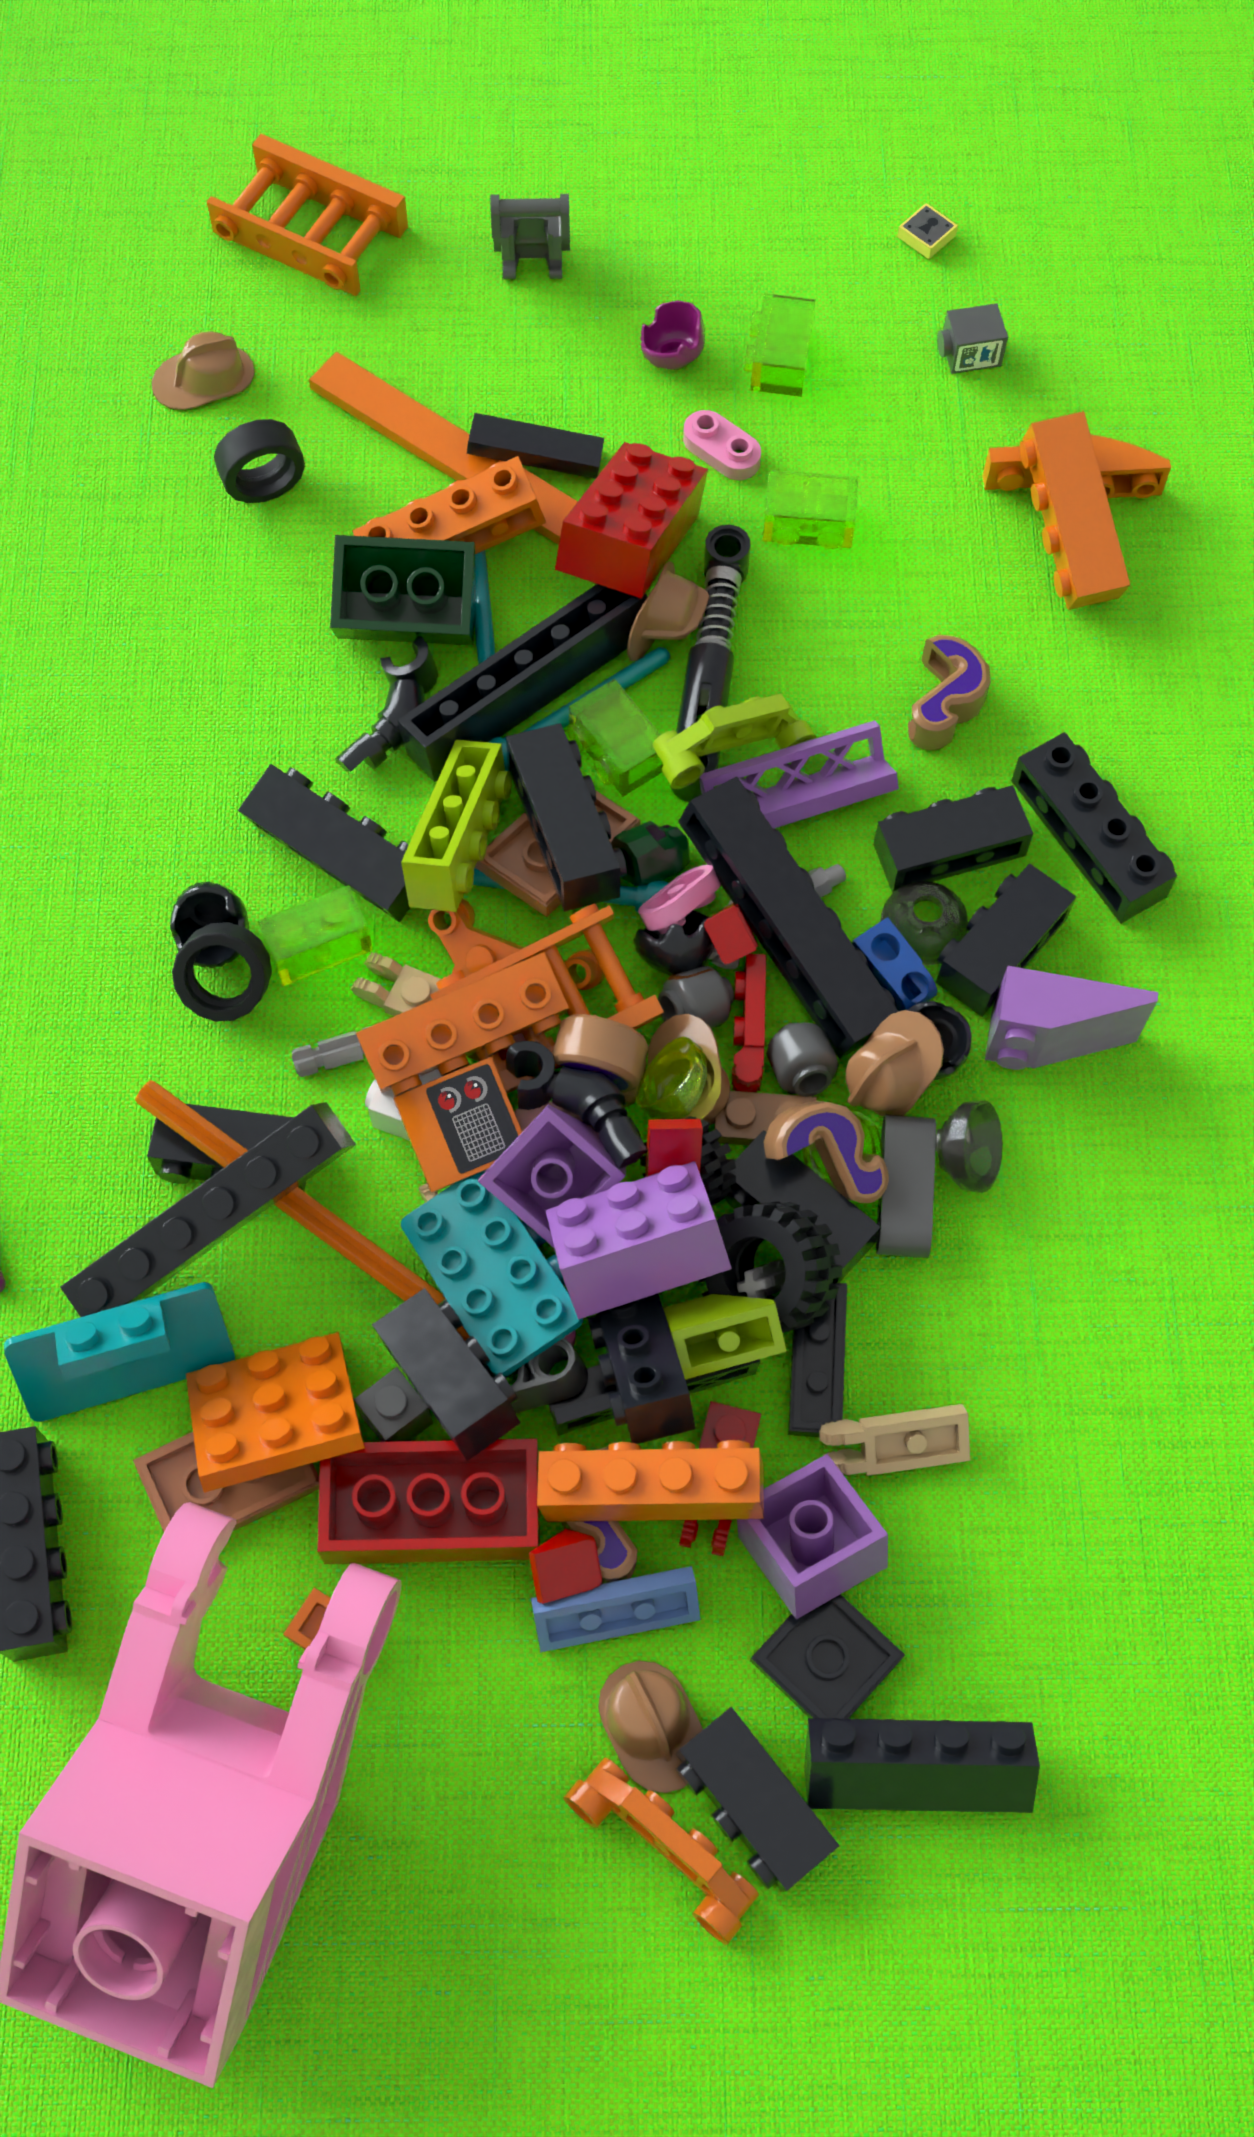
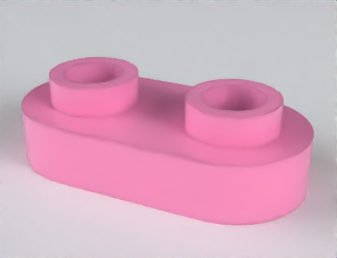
M710 410L694 412L685 420L683 442L685 447L695 456L729 479L745 480L757 473L760 468L761 447L752 436L720 414ZM734 450H742L743 453H737Z
M702 865L682 873L647 900L638 910L646 929L649 931L658 930L660 934H665L672 924L683 926L686 923L685 916L692 910L712 902L716 898L714 892L721 886L713 866Z

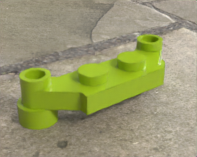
M780 693L764 698L755 696L743 703L725 708L723 706H715L707 710L700 717L699 721L679 734L675 730L661 734L655 739L652 747L663 763L662 772L673 789H681L694 783L704 773L705 767L699 756L771 737L776 738L775 742L779 749L813 740L817 737L807 721L798 718L789 702Z

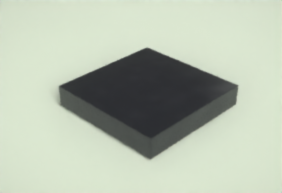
M840 1594L798 1619H795L793 1614H791L751 1657L750 1662L807 1717L849 1719L903 1659L905 1654Z

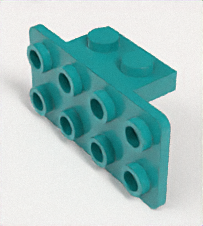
M482 1171L454 1183L406 1215L401 1221V1228L447 1302L461 1320L469 1337L473 1336L488 1356L490 1362L487 1365L494 1375L501 1373L506 1377L579 1328L583 1323V1318H577L569 1293L564 1287L565 1282L560 1271L557 1256L554 1254L546 1260L538 1248L547 1241L524 1221L521 1222L515 1213L478 1182L479 1178L485 1173V1171Z
M206 1282L11 1337L4 1343L5 1357L28 1414L32 1420L37 1422L186 1379V1373L200 1370L209 1365L235 1360L233 1346L213 1286Z

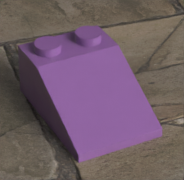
M1007 966L992 1007L985 1060L995 1061L1001 1067L1013 1070L1025 1067L1037 1068L1137 1042L1158 1001V992Z

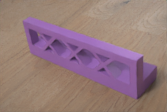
M875 720L703 773L700 777L701 793L704 794L713 789V786L723 784L737 776L745 789L753 791L759 802L761 812L772 828L899 789L897 772L884 759L880 725ZM868 738L870 756L855 761H850L844 757L854 742ZM822 753L829 757L820 772L807 775L800 771L810 756ZM778 767L785 771L775 786L764 789L756 784L765 770Z

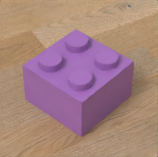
M828 1454L764 1489V1519H737L739 1539L795 1619L802 1617L888 1567V1533Z

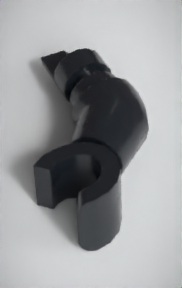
M417 636L412 643L417 657L408 665L397 667L393 665L390 657L380 658L381 666L391 685L385 707L378 713L379 720L371 726L373 733L371 735L363 733L335 758L336 763L345 771L351 772L362 761L372 769H376L387 759L385 752L389 750L394 753L400 746L405 747L397 720L425 701L424 694L433 688L438 678L437 666L423 637Z
M521 1041L509 1047L506 1052V1069L516 1078L524 1076L535 1078L520 1081L517 1089L518 1109L531 1110L540 1108L552 1099L554 1105L578 1115L583 1123L592 1125L594 1131L599 1133L600 1141L618 1169L637 1162L648 1151L640 1137L641 1134L633 1120L627 1116L628 1113L624 1107L625 1097L613 1080L600 1072L562 1067L560 1072H555V1061L552 1053L546 1046L537 1042Z

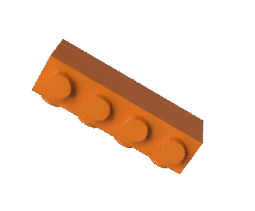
M1082 411L1031 423L1022 439L1023 441L1020 442V457L1023 466L1030 468L1034 484L1031 485V498L1035 510L1042 511L1045 527L1042 530V539L1047 554H1053L1057 568L1054 571V586L1057 595L1060 598L1064 597L1067 610L1120 598L1130 586V581L1085 412Z
M517 456L508 461L495 463L488 470L468 479L455 481L447 488L428 497L415 499L407 506L390 514L373 518L365 525L352 531L354 536L475 542V554L547 522L521 461Z
M543 952L356 1033V1036L381 1093L392 1090L394 1097L423 1085L420 1076L437 1069L441 1076H445L468 1066L467 1056L485 1049L487 1055L491 1056L515 1043L513 1036L532 1029L534 1036H537L560 1026L561 1020L559 1016L566 1014L569 1007L548 959Z
M672 1441L664 1443L662 1449L642 1450L640 1445L630 1442L609 1444L608 1450H586V1446L581 1444L562 1443L555 1445L554 1451H539L537 1506L547 1522L764 1519V1465L760 1448H750V1444L745 1441H722L717 1444V1448L695 1449V1444L690 1442Z

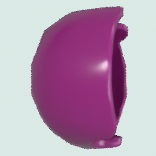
M676 300L660 304L655 309L653 322L649 326L646 324L642 325L641 350L643 356L657 368L670 370L684 368L694 361L704 349V322L701 311L693 303Z

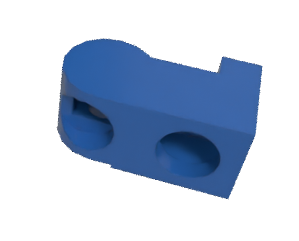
M888 917L852 941L853 946L859 948L865 955L869 969L881 987L886 988L892 994L896 1003V1009L899 1012L907 1010L918 1003L927 1002L937 995L936 984L922 964L923 961Z

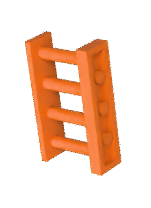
M260 134L252 144L257 174L236 201L230 205L212 196L207 200L213 232L224 240L234 241L319 279L331 288L341 289L357 296L361 291L357 268L358 258L379 231H384L400 238L408 228L405 196ZM271 184H278L291 190L268 221L249 213ZM307 199H312L327 206L304 237L285 229ZM343 215H348L362 221L363 224L341 253L321 245Z
M596 904L589 905L569 917L573 924L468 976H465L463 970L452 973L436 982L439 990L430 994L432 1000L544 952L568 1004V1015H591L557 949L584 935L618 1001L614 1005L618 1013L607 1019L636 1030L662 1017L664 1013L656 995L644 1000L641 992L635 993L602 928V925L612 921L614 918V912L610 905L601 910L598 909ZM532 1029L522 1032L526 1041L542 1044L551 1053L553 1052L555 1042L552 1037L547 1038L545 1033L534 1036ZM485 1049L476 1052L480 1061L492 1057L507 1094L518 1089L521 1080L535 1079L531 1076L516 1078L506 1069V1059L502 1061L499 1053L488 1056ZM555 1064V1070L562 1067L560 1065Z

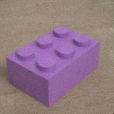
M695 1161L682 1166H669L660 1173L633 1182H621L608 1190L581 1199H569L557 1207L545 1210L560 1271L578 1319L732 1269L716 1217Z

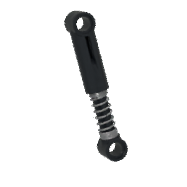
M734 525L715 527L708 533L705 540L704 575L706 579L704 584L705 590L709 594V601L704 617L698 626L697 642L691 647L688 654L676 729L678 734L696 723L698 716L703 715L707 710L715 706H723L725 708L728 704L734 664V655L730 650L732 645L729 641L733 636L730 629L735 625L732 618L736 616V611L733 608L738 605L735 598L740 594L741 583L748 574L751 547L750 538L747 533ZM720 751L699 756L705 767L704 773L718 769ZM700 778L681 789H673L671 787L673 793L678 798L687 802L702 795Z

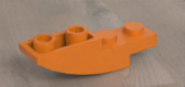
M1091 435L1107 498H1147L1154 495H1162L1171 469L1170 460L1127 442ZM1020 446L989 448L982 475L985 490L1002 489L1011 491L1018 488H1031V485L1034 484L1030 468H1025L1022 464Z

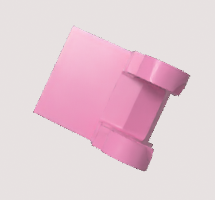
M189 1502L184 1503L177 1510L166 1527L153 1557L146 1585L133 1603L132 1613L125 1629L98 1720L19 1832L0 1960V2003L213 2088L244 2029L339 1802L366 1683L389 1634L398 1606L402 1585L401 1580L359 1564L352 1563L348 1566L333 1592L318 1633L311 1645L307 1646L298 1662L297 1668L303 1669L289 1712L208 1682L196 1673L194 1660L202 1618L215 1599L228 1569L218 1557L228 1543L237 1522L234 1518Z

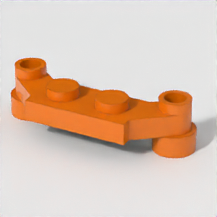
M464 899L461 900L457 912L432 910L428 917L431 930L438 934L455 964L452 973L463 970L465 976H468L524 947L473 927L475 920L474 910L469 902ZM445 912L451 916L452 922L450 926L445 922ZM590 949L576 952L568 960L564 961L579 990L594 988L605 978ZM578 964L582 965L586 970L585 979L580 978L577 974L576 968Z
M604 1757L585 1781L577 1780L563 1797L565 1802L581 1819L594 1828H598L611 1811L625 1821L705 1893L706 1897L692 1915L708 1933L721 1943L728 1945L742 1927L739 1920L759 1896L758 1891L738 1873L732 1872L729 1876L722 1867L723 1864L715 1858V1855L718 1853L715 1845L698 1830L692 1828L687 1833L673 1821L671 1817L675 1812L663 1798L651 1790H648L644 1795L636 1787L629 1786L627 1784L629 1778L624 1771L614 1762Z

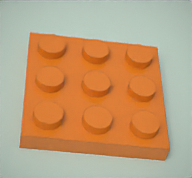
M339 1332L321 1337H311L303 1342L274 1350L260 1351L252 1356L222 1364L209 1365L200 1370L186 1373L198 1476L204 1493L365 1448Z

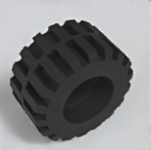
M780 1201L735 1208L733 1209L734 1213L724 1214L717 1220L732 1269L698 1280V1283L705 1281L708 1291L702 1293V1296L719 1294L748 1297L746 1292H738L737 1282L745 1280L744 1272L754 1269L755 1253L761 1242L765 1239L772 1243L780 1252L784 1260L786 1276L777 1297L770 1295L763 1299L774 1300L782 1333L806 1327L814 1322L813 1318L824 1315L830 1308L825 1301L836 1298L839 1287L832 1284L834 1278L842 1277V1265H834L833 1258L834 1255L840 1254L838 1243L829 1244L827 1237L832 1234L827 1224L816 1225L815 1222L818 1215L810 1209L799 1211V1204L792 1202L780 1203Z

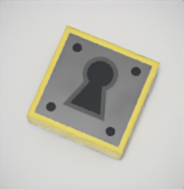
M925 203L899 226L897 237L924 257L930 259L956 236L958 225Z

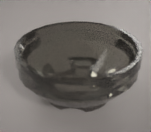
M931 881L911 882L898 888L885 903L880 917V922L887 917L892 921L923 961V965L939 964L937 959L945 946L953 938L961 941L967 934L968 916L961 899L946 886ZM921 901L933 902L940 908L941 917L933 922L922 921L915 915L913 907Z
M985 1100L962 1103L953 1111L936 1134L935 1149L938 1153L939 1166L942 1170L946 1171L952 1181L962 1190L975 1193L987 1192L995 1183L1000 1170L1003 1149L1001 1124L994 1106Z

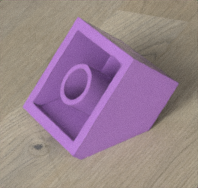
M548 1104L485 1171L478 1182L554 1247L545 1210L557 1207L569 1199H581L610 1189L626 1176V1167L617 1168L610 1154L600 1141L599 1134L589 1125Z

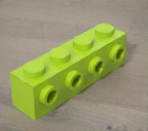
M466 740L455 741L401 861L409 907L457 912L464 893L471 891L477 861H483L487 849L488 834L490 830H495L498 826L500 805L503 800H508L511 794L512 776L510 771H505L502 744Z

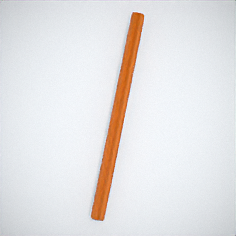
M148 1081L137 1094L135 1099L137 1104L224 1168L248 1151L155 1081ZM297 1187L274 1204L402 1300L407 1301L424 1288L436 1304H439L444 1299L446 1300L441 1292ZM463 1326L457 1329V1332L464 1341L469 1338Z

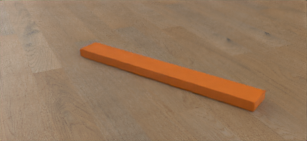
M337 351L309 379L311 390L456 481L468 479L488 470L495 463L501 462V460L467 454L470 434ZM524 468L547 522L533 529L559 545L562 522L578 501Z

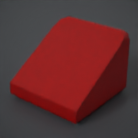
M735 902L712 915L704 922V927L724 964H730L757 950L758 943L739 905L735 904Z
M564 1529L529 1552L537 1602L544 1604L586 1592L602 1584L596 1541L590 1535Z

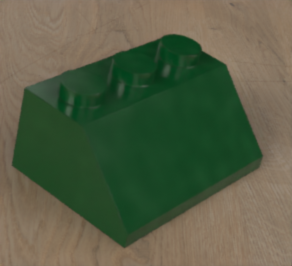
M335 535L330 628L338 639L414 642L417 636H421L426 643L474 645L476 608L475 542Z

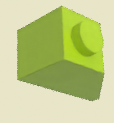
M711 1294L663 1307L685 1379L787 1352L776 1304L772 1299Z

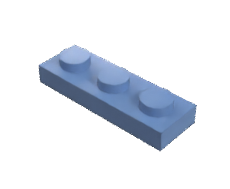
M692 1566L604 1583L592 1590L544 1604L537 1602V1597L531 1598L540 1652L701 1620L696 1580Z

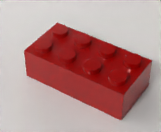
M624 442L563 520L555 570L642 599L697 519L708 469L697 466L693 461L684 457H670L654 452L649 446L644 444Z
M537 1438L498 1439L468 1461L452 1440L364 1442V1449L320 1461L317 1552L324 1564L530 1560L529 1552L540 1546L539 1508L537 1506L539 1461Z

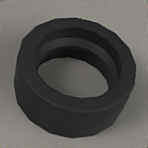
M273 419L254 420L239 425L223 437L218 443L214 454L215 465L226 492L235 500L245 503L266 502L280 497L295 486L301 479L305 469L304 457L293 431L285 423ZM266 454H277L274 459L265 465L253 469H242L245 464L257 457Z
M229 922L211 923L196 930L177 953L172 969L174 989L182 1003L197 1016L215 1022L234 1021L249 1014L265 994L272 974L270 955L261 939L247 928ZM221 945L234 949L244 957L251 971V979L247 989L234 998H222L204 989L196 979L193 968L196 957L202 950L210 946Z

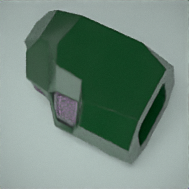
M649 821L630 830L622 831L611 842L612 848L619 847L625 859L627 875L621 878L634 886L662 881L682 871L690 862L689 838L677 827L669 825L660 827Z

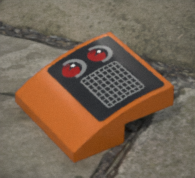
M492 1057L454 1071L393 1098L431 1193L487 1170L522 1133Z

